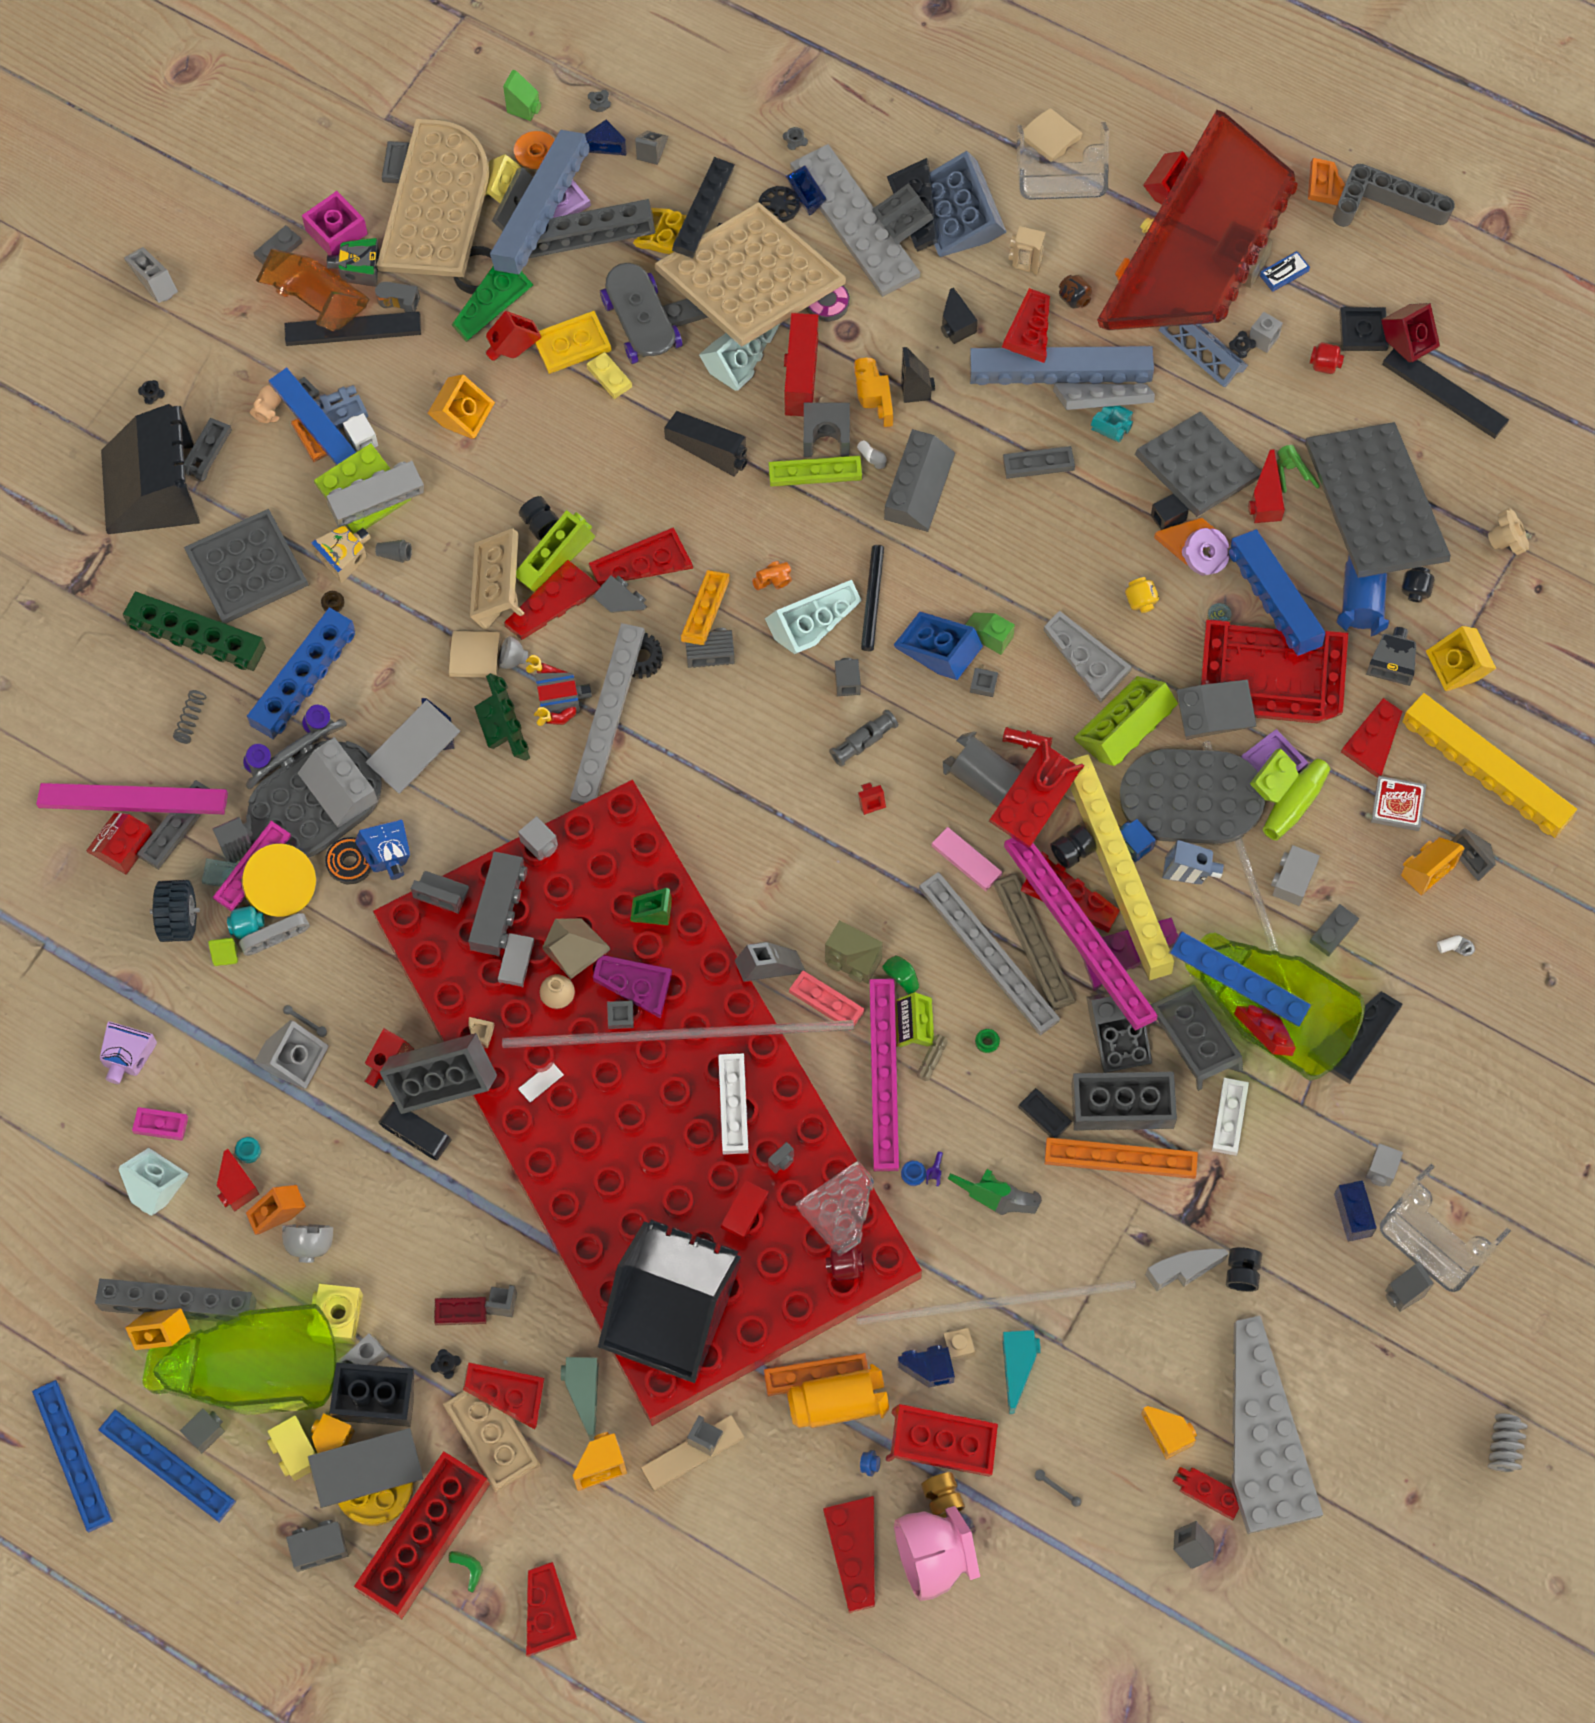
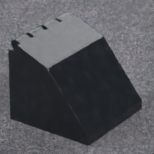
M166 404L136 415L101 450L105 525L108 535L200 524L187 483H185V466L176 465L184 462L183 449L193 448L194 441L181 406Z
M652 1219L650 1223L644 1221L617 1265L598 1348L695 1383L729 1300L741 1263V1256L738 1255L739 1251L721 1245L719 1253H716L717 1243L697 1236L694 1244L690 1242L693 1234L673 1227L671 1235H667L668 1225Z

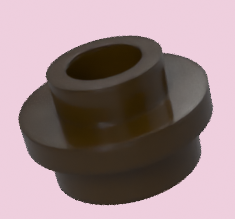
M333 590L326 592L321 599V606L324 611H327L330 607L339 612L345 604L342 594ZM332 601H336V602H337V603L334 604V605H329L330 602H332Z

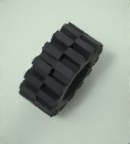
M645 633L640 649L647 650L650 653V657L644 662L636 661L632 677L635 678L636 674H638L639 679H643V674H646L647 678L651 677V672L655 675L657 668L660 669L662 666L661 662H663L660 642L658 640L655 641L653 635L648 638V633Z

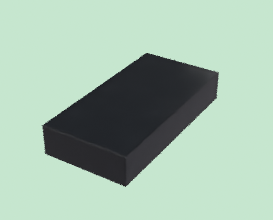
M1036 1088L1018 1105V1108L1051 1138H1058L1072 1124V1121Z

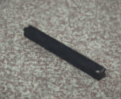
M873 545L871 549L861 649L869 652L874 650L884 547L882 545Z

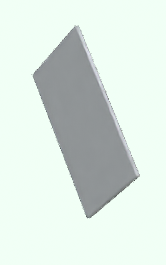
M426 700L366 763L400 794L461 731Z

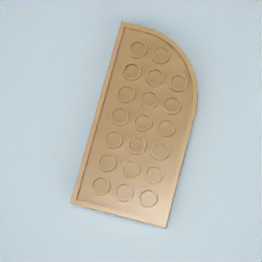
M416 119L376 265L378 271L464 277L489 181V163L485 151L478 139L467 129L447 121Z

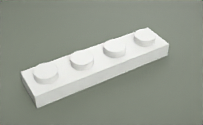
M744 1054L719 1055L723 1154L748 1153Z

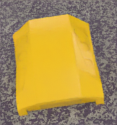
M651 208L656 234L637 237L633 244L641 249L672 254L674 252L672 251L673 244L687 215L670 209Z

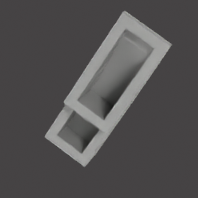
M1204 1249L1177 1254L1147 1268L1145 1275L1156 1291H1159L1176 1279H1179L1184 1287L1224 1262L1228 1252L1226 1249Z

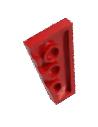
M1031 288L1028 289L1004 339L1002 348L1045 363L1048 342L1049 295Z
M567 560L519 607L524 612V615L519 616L514 612L504 622V625L518 638L523 640L546 626L547 622L555 617L559 618L575 605L579 606L586 602V599L594 595L601 586Z
M874 1496L823 1508L848 1612L852 1613L875 1607Z

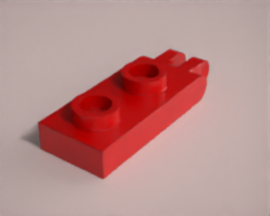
M1179 1467L1177 1473L1186 1479L1183 1480L1175 1476L1173 1482L1181 1487L1179 1490L1181 1493L1230 1520H1234L1239 1510L1234 1489L1195 1468H1191L1188 1471Z

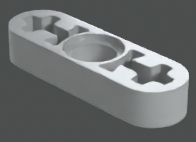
M295 914L245 936L240 940L239 944L244 955H253L305 932L310 925L305 914Z

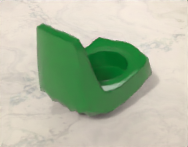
M897 955L887 959L882 966L884 972L893 978L908 995L916 992L919 988V982L912 965Z
M458 1551L449 1552V1563L460 1564L470 1570L468 1591L473 1593L483 1571L481 1563L471 1555Z

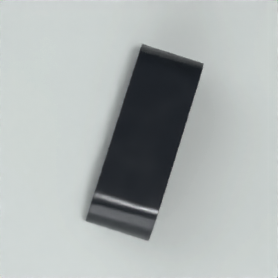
M395 1102L391 1103L378 1121L385 1130L435 1161H438L452 1141L446 1133L413 1112L401 1114Z

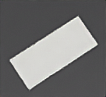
M553 1063L550 1069L545 1072H538L518 1089L531 1102L564 1074Z

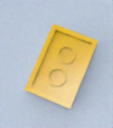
M595 311L540 330L539 333L542 338L534 343L548 374L594 358L603 352L612 351Z

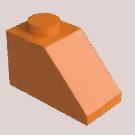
M297 1185L273 1187L246 1212V1215L255 1235H258L292 1220L306 1205Z

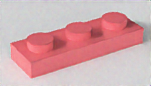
M804 970L789 989L790 994L849 1031L854 1028L865 1010Z

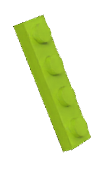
M860 456L769 462L770 487L861 481Z

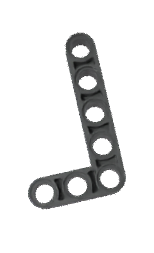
M1356 164L1348 176L1334 211L1333 221L1342 227L1349 226L1353 221L1362 197H1366L1433 224L1444 225L1448 222L1455 208V203L1450 197L1365 164Z

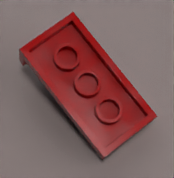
M1044 738L989 819V822L1029 848L1085 765L1082 763L1074 764L1049 747L1048 740Z
M902 1404L892 1409L891 1414L895 1417L891 1453L886 1456L887 1462L896 1458L990 1477L993 1475L997 1423Z

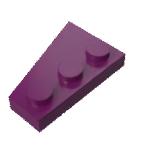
M603 955L597 960L593 980L661 1019L672 969Z

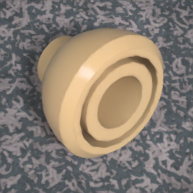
M551 975L541 984L540 997L548 1007L563 1008L574 998V986L563 975Z

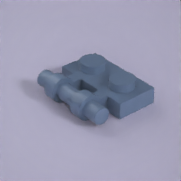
M354 385L347 388L343 386L338 388L337 392L327 396L326 394L321 395L319 399L315 400L320 408H324L322 411L337 429L343 428V423L353 416H359L364 413L365 417H368L359 394L351 398L349 397L357 393ZM339 400H342V401L339 402V403H336V404H334V405H331V404L334 403V402H337V401H339Z

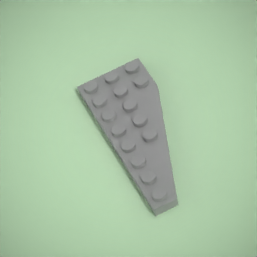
M1261 1316L1238 1320L1234 1323L1233 1344L1235 1369L1233 1370L1232 1433L1234 1434V1449L1232 1450V1486L1247 1534L1320 1518L1323 1516V1512Z

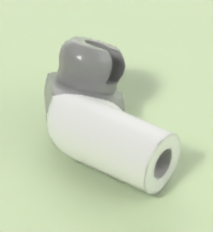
M861 441L857 448L865 459L874 464L876 469L885 468L887 461L885 454L873 449L866 441Z
M1459 935L1437 942V948L1440 953L1453 950L1463 956H1471L1475 952L1473 943Z

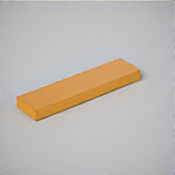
M706 571L681 634V642L698 645L705 644L730 581V574Z

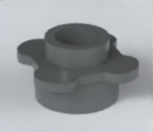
M606 90L590 92L588 94V99L591 102L589 108L596 112H603L610 108L611 102L608 101L609 92Z
M792 127L783 134V139L787 141L789 150H795L799 146H806L808 144V139L804 137V132L801 128Z

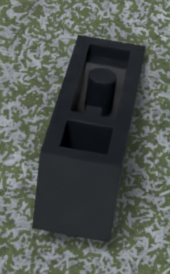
M902 347L901 388L904 403L931 400V391H935L934 377H930L929 369L908 347Z

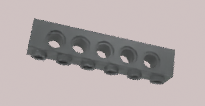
M645 199L554 217L549 220L544 234L540 236L537 246L531 252L529 258L656 234L650 201Z
M99 1278L95 1304L101 1311L142 1315L144 1312L181 1308L186 1319L253 1325L257 1300L252 1292Z

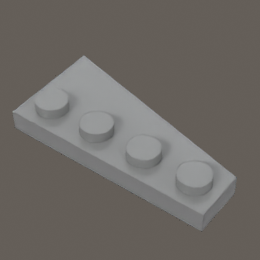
M1054 383L1053 392L1066 410L1154 403L1155 397L1150 387L1142 383L1135 385Z

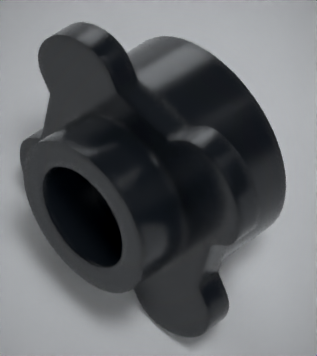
M1240 331L1233 341L1229 343V348L1235 350L1240 358H1246L1247 353L1256 347V341L1250 339L1245 331Z
M156 380L146 381L138 389L139 395L144 397V402L147 405H151L158 398L162 399L165 396L164 390L159 388V383Z
M441 1349L438 1351L435 1362L431 1364V1370L434 1373L439 1372L443 1374L445 1379H451L454 1376L455 1368L461 1364V1359L457 1355L453 1356L446 1349ZM444 1362H448V1366H444Z

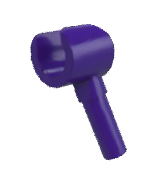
M940 1151L936 1154L934 1165L926 1171L927 1185L930 1179L937 1180V1187L941 1184L940 1163L943 1153Z

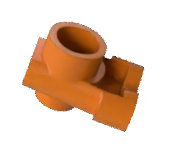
M775 561L769 564L767 568L757 571L756 578L752 580L754 588L758 591L772 583L776 589L787 586L792 581L789 575L791 572L789 564L787 562L780 564L779 561Z

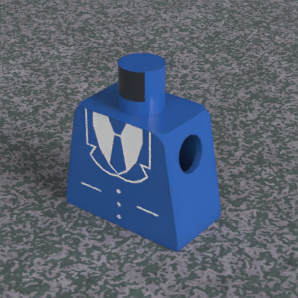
M403 820L359 830L355 842L374 872L387 870L391 880L404 876L401 866L407 863L410 850Z

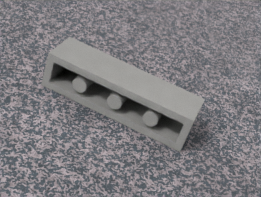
M413 461L408 463L400 462L391 470L386 472L384 470L378 471L369 479H359L347 488L332 490L326 496L327 505L339 528L424 493V484Z

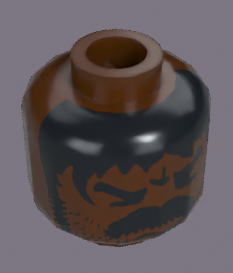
M1068 275L1059 284L1060 298L1072 309L1084 308L1090 303L1092 287L1081 276Z

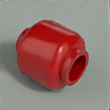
M1321 342L1317 347H1313L1309 364H1313L1312 367L1315 371L1334 374L1336 368L1341 369L1344 355L1340 354L1341 349L1339 346Z

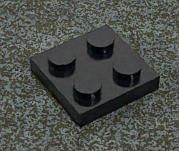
M1386 307L1340 308L1342 351L1388 350L1389 344L1386 341L1381 320L1386 317Z

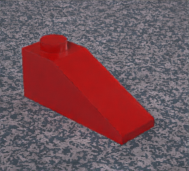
M1270 449L1255 487L1252 501L1248 502L1249 515H1253L1254 523L1282 521L1285 508L1275 449Z

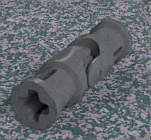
M885 709L880 717L874 721L870 720L855 733L846 737L845 742L838 747L831 748L829 750L830 755L839 766H844L845 761L854 755L861 754L864 749L883 738L882 735L888 730L897 728V720L889 710Z

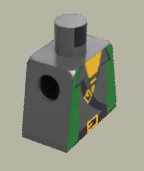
M377 238L341 243L340 255H327V268L339 269L340 278L343 282L376 287L378 278L376 265L380 252Z

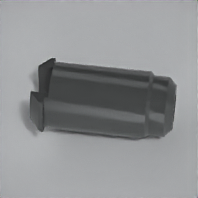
M973 731L962 734L956 741L965 748L957 759L950 756L943 761V774H953L998 807L1021 771L975 737L977 732Z

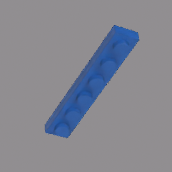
M1183 931L1179 933L1169 951V954L1295 1026H1300L1311 1004Z

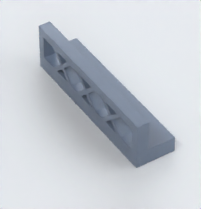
M1174 308L1159 329L1163 335L1223 387L1230 383L1237 372L1243 373L1248 366L1184 309ZM1174 320L1180 327V334L1173 335L1167 330ZM1185 336H1193L1196 339L1195 349H1189L1186 346ZM1202 350L1212 352L1213 363H1205L1202 360ZM1219 364H1225L1231 369L1225 379L1219 375Z

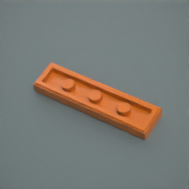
M861 1353L764 1369L767 1395L786 1394L791 1387L799 1386L805 1381L868 1369L866 1354Z

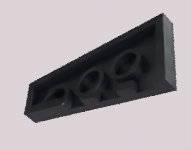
M925 158L887 176L893 194L909 183L934 218L910 235L917 252L938 243L930 166L928 159Z
M1381 991L1363 1006L1350 1020L1348 1019L1333 1035L1326 1038L1319 1047L1312 1050L1307 1058L1350 1084L1403 1004Z

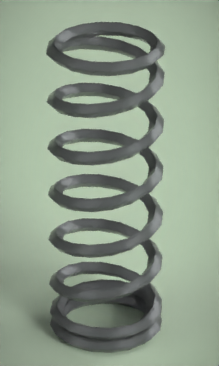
M197 690L189 691V699L185 701L186 707L182 709L184 714L180 715L181 721L177 723L178 729H175L173 733V738L180 743H190L192 739L187 734L192 735L194 733L189 729L181 728L179 724L184 723L190 727H196L195 723L184 721L182 716L186 715L194 720L199 719L194 714L186 713L185 709L189 708L197 713L202 712L197 707L189 706L187 702L192 701L195 704L204 705L201 700L207 698L204 693ZM192 694H200L203 695L204 698L196 697Z

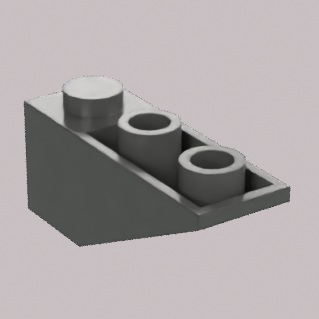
M769 942L746 945L735 959L736 966L744 982L800 974L803 970L806 972L796 950Z

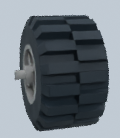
M189 880L158 881L153 893V909H150V914H153L154 929L159 941H191L196 930L197 912H200V908H196L195 892Z

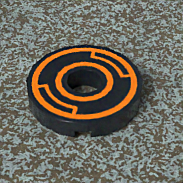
M355 837L342 838L334 842L325 856L326 868L330 876L334 880L336 879L346 885L357 884L365 880L371 872V867L356 845ZM349 856L356 858V862L351 866L343 864L344 859Z

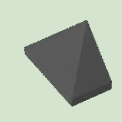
M1466 828L1462 829L1451 840L1464 847L1460 861L1477 881H1480L1496 866L1491 844Z

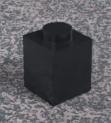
M1171 494L1152 505L1151 517L1160 530L1185 522L1189 509L1174 494Z

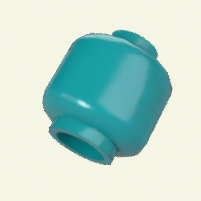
M253 906L232 910L230 916L227 917L229 933L231 936L234 935L237 939L241 940L245 936L261 930V927L265 926L263 913H258Z

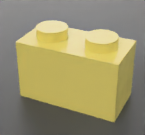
M293 1416L268 1430L271 1438L267 1442L273 1454L279 1453L283 1461L278 1464L285 1477L290 1475L296 1481L309 1474L311 1469L308 1456L316 1454L297 1417Z

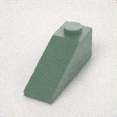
M566 1357V1365H561V1381H565L567 1391L589 1439L593 1441L596 1435L598 1359Z

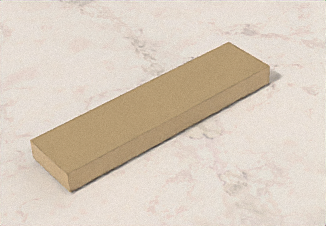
M732 1415L713 1425L722 1430L723 1435L711 1456L688 1445L686 1441L641 1467L653 1491H657L744 1440L745 1438Z

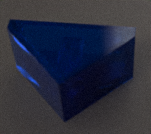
M607 119L585 133L586 141L589 144V153L626 156V139Z

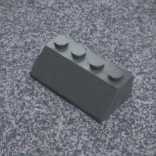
M914 429L911 430L885 504L884 520L929 532L955 457V452L935 435Z

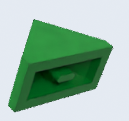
M664 888L633 897L630 920L640 923L669 925L672 903L670 889Z

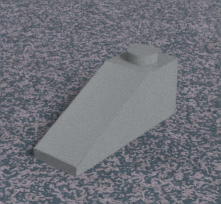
M144 247L124 257L126 263L158 303L169 300L178 292L167 269Z

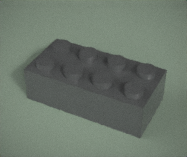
M476 1033L390 1056L380 1071L401 1114L486 1092L497 1077Z
M1174 1072L1073 1073L1071 1088L1074 1131L1174 1129L1177 1121Z

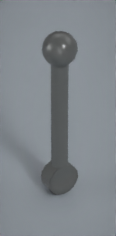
M290 1005L284 1006V1014H290L317 1031L319 1037L327 1035L325 1027H318L293 1011Z
M1043 1470L1035 1472L1036 1480H1043L1068 1498L1073 1506L1078 1507L1081 1505L1079 1497L1072 1496L1045 1476Z

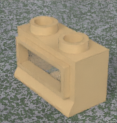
M1019 226L1017 235H1012L1009 260L1013 261L1012 267L1028 272L1032 271L1035 275H1038L1043 258L1044 246L1042 245L1046 232Z

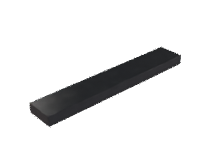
M419 311L284 323L286 346L421 335Z
M1393 349L1383 360V366L1495 439L1508 424V418L1418 359L1414 362H1408Z

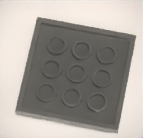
M1201 411L1139 447L1135 452V456L1196 517L1257 481L1262 472Z
M269 509L184 547L217 614L224 624L309 586Z

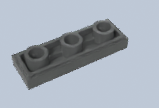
M523 167L517 169L492 219V222L502 231L533 179Z

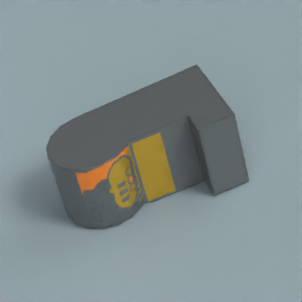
M381 282L375 288L377 301L381 307L404 309L405 313L416 312L420 300L417 286Z

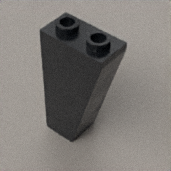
M679 411L674 413L664 427L665 439L733 477L736 476L739 470L743 471L747 465L746 437Z

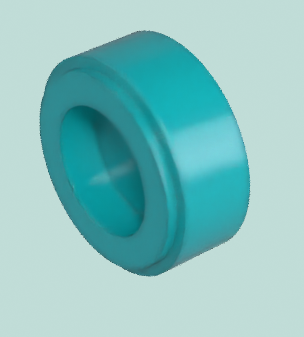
M244 1137L236 1143L235 1154L241 1162L253 1163L260 1157L261 1147L256 1139Z

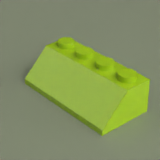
M1136 676L1074 739L1099 762L1115 766L1121 763L1124 757L1132 749L1136 748L1140 741L1148 733L1152 732L1163 718L1171 714L1172 710L1178 705V702L1165 682Z

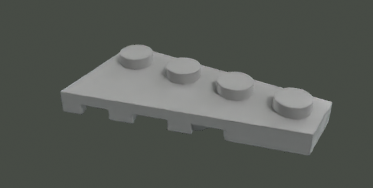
M1061 611L1044 626V632L1100 703L1131 672L1132 667Z

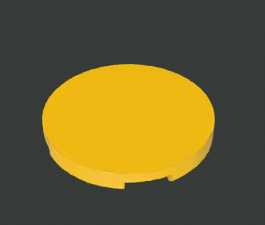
M272 844L256 851L247 861L242 875V888L248 902L256 910L274 917L289 916L303 909L311 900L316 886L315 870L309 858L299 849L286 844Z
M413 1483L338 1503V1505L348 1518L358 1524L366 1526L384 1525L403 1513L411 1500Z

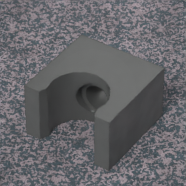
M804 403V457H812L814 442L820 437L825 436L833 437L839 442L841 457H849L850 403Z

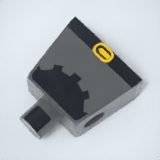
M1395 627L1393 635L1383 634L1370 661L1366 675L1407 686L1411 685L1415 674L1416 642L1407 639V629Z

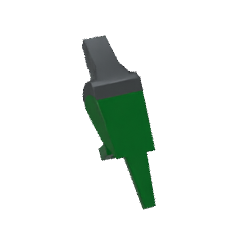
M986 1169L980 1183L976 1184L951 1173L948 1177L950 1181L969 1192L971 1198L1000 1215H1005L1009 1212L1035 1214L1042 1201L1038 1192L1020 1191L1009 1183L997 1180L989 1169Z

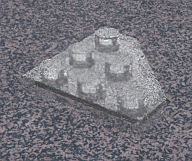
M859 1161L796 1203L801 1214L839 1257L861 1242L863 1221L866 1220L869 1207L870 1190L873 1189L874 1180Z

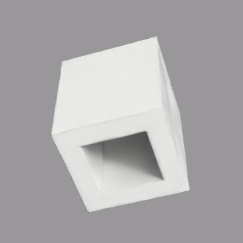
M364 413L359 416H353L343 423L346 436L356 452L370 443L374 447L378 446L376 434Z

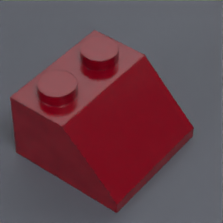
M1431 303L1408 304L1381 319L1386 341L1408 362H1414L1440 347Z

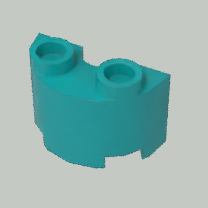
M1120 405L1103 407L1102 411L1093 417L1091 430L1120 443L1124 434H1128L1133 425V421L1130 420L1133 412Z

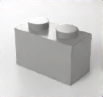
M1292 845L1290 852H1284L1280 865L1283 866L1281 874L1276 872L1271 886L1275 887L1272 896L1300 906L1320 856Z

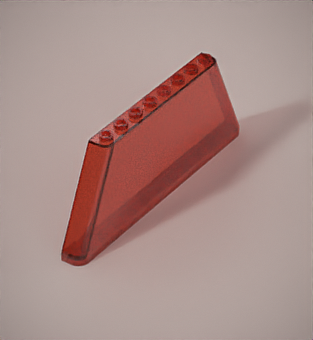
M1216 109L1097 319L1099 327L1110 331L1219 323L1222 319L1224 320L1228 315L1229 306L1232 301L1234 302L1238 297L1239 288L1242 283L1244 284L1247 281L1249 270L1257 263L1259 252L1267 245L1269 234L1277 227L1280 214L1285 212L1290 196L1294 195L1297 190L1298 183L1295 182L1294 171L1228 114Z

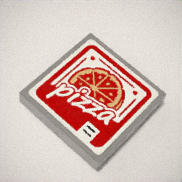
M1378 776L1371 823L1419 831L1426 785Z

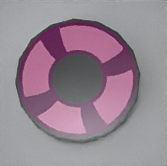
M844 285L806 307L808 313L818 314L819 319H823L826 322L840 319L846 314L849 307L850 296L848 290Z

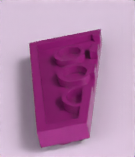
M1171 917L1158 921L1169 948L1173 946L1178 937ZM1128 930L1102 937L1125 971L1141 964ZM1082 957L1091 985L1095 991L1102 986V983Z

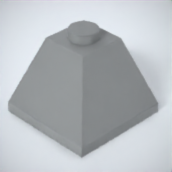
M290 1020L265 1041L254 1063L273 1076L306 1089L329 1046Z

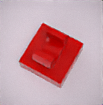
M870 782L861 785L863 791L858 792L860 808L864 815L886 808L884 791L881 785L872 787Z

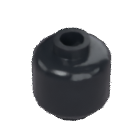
M1412 568L1404 574L1401 588L1402 593L1408 596L1409 601L1421 603L1422 599L1431 597L1435 578L1427 568Z

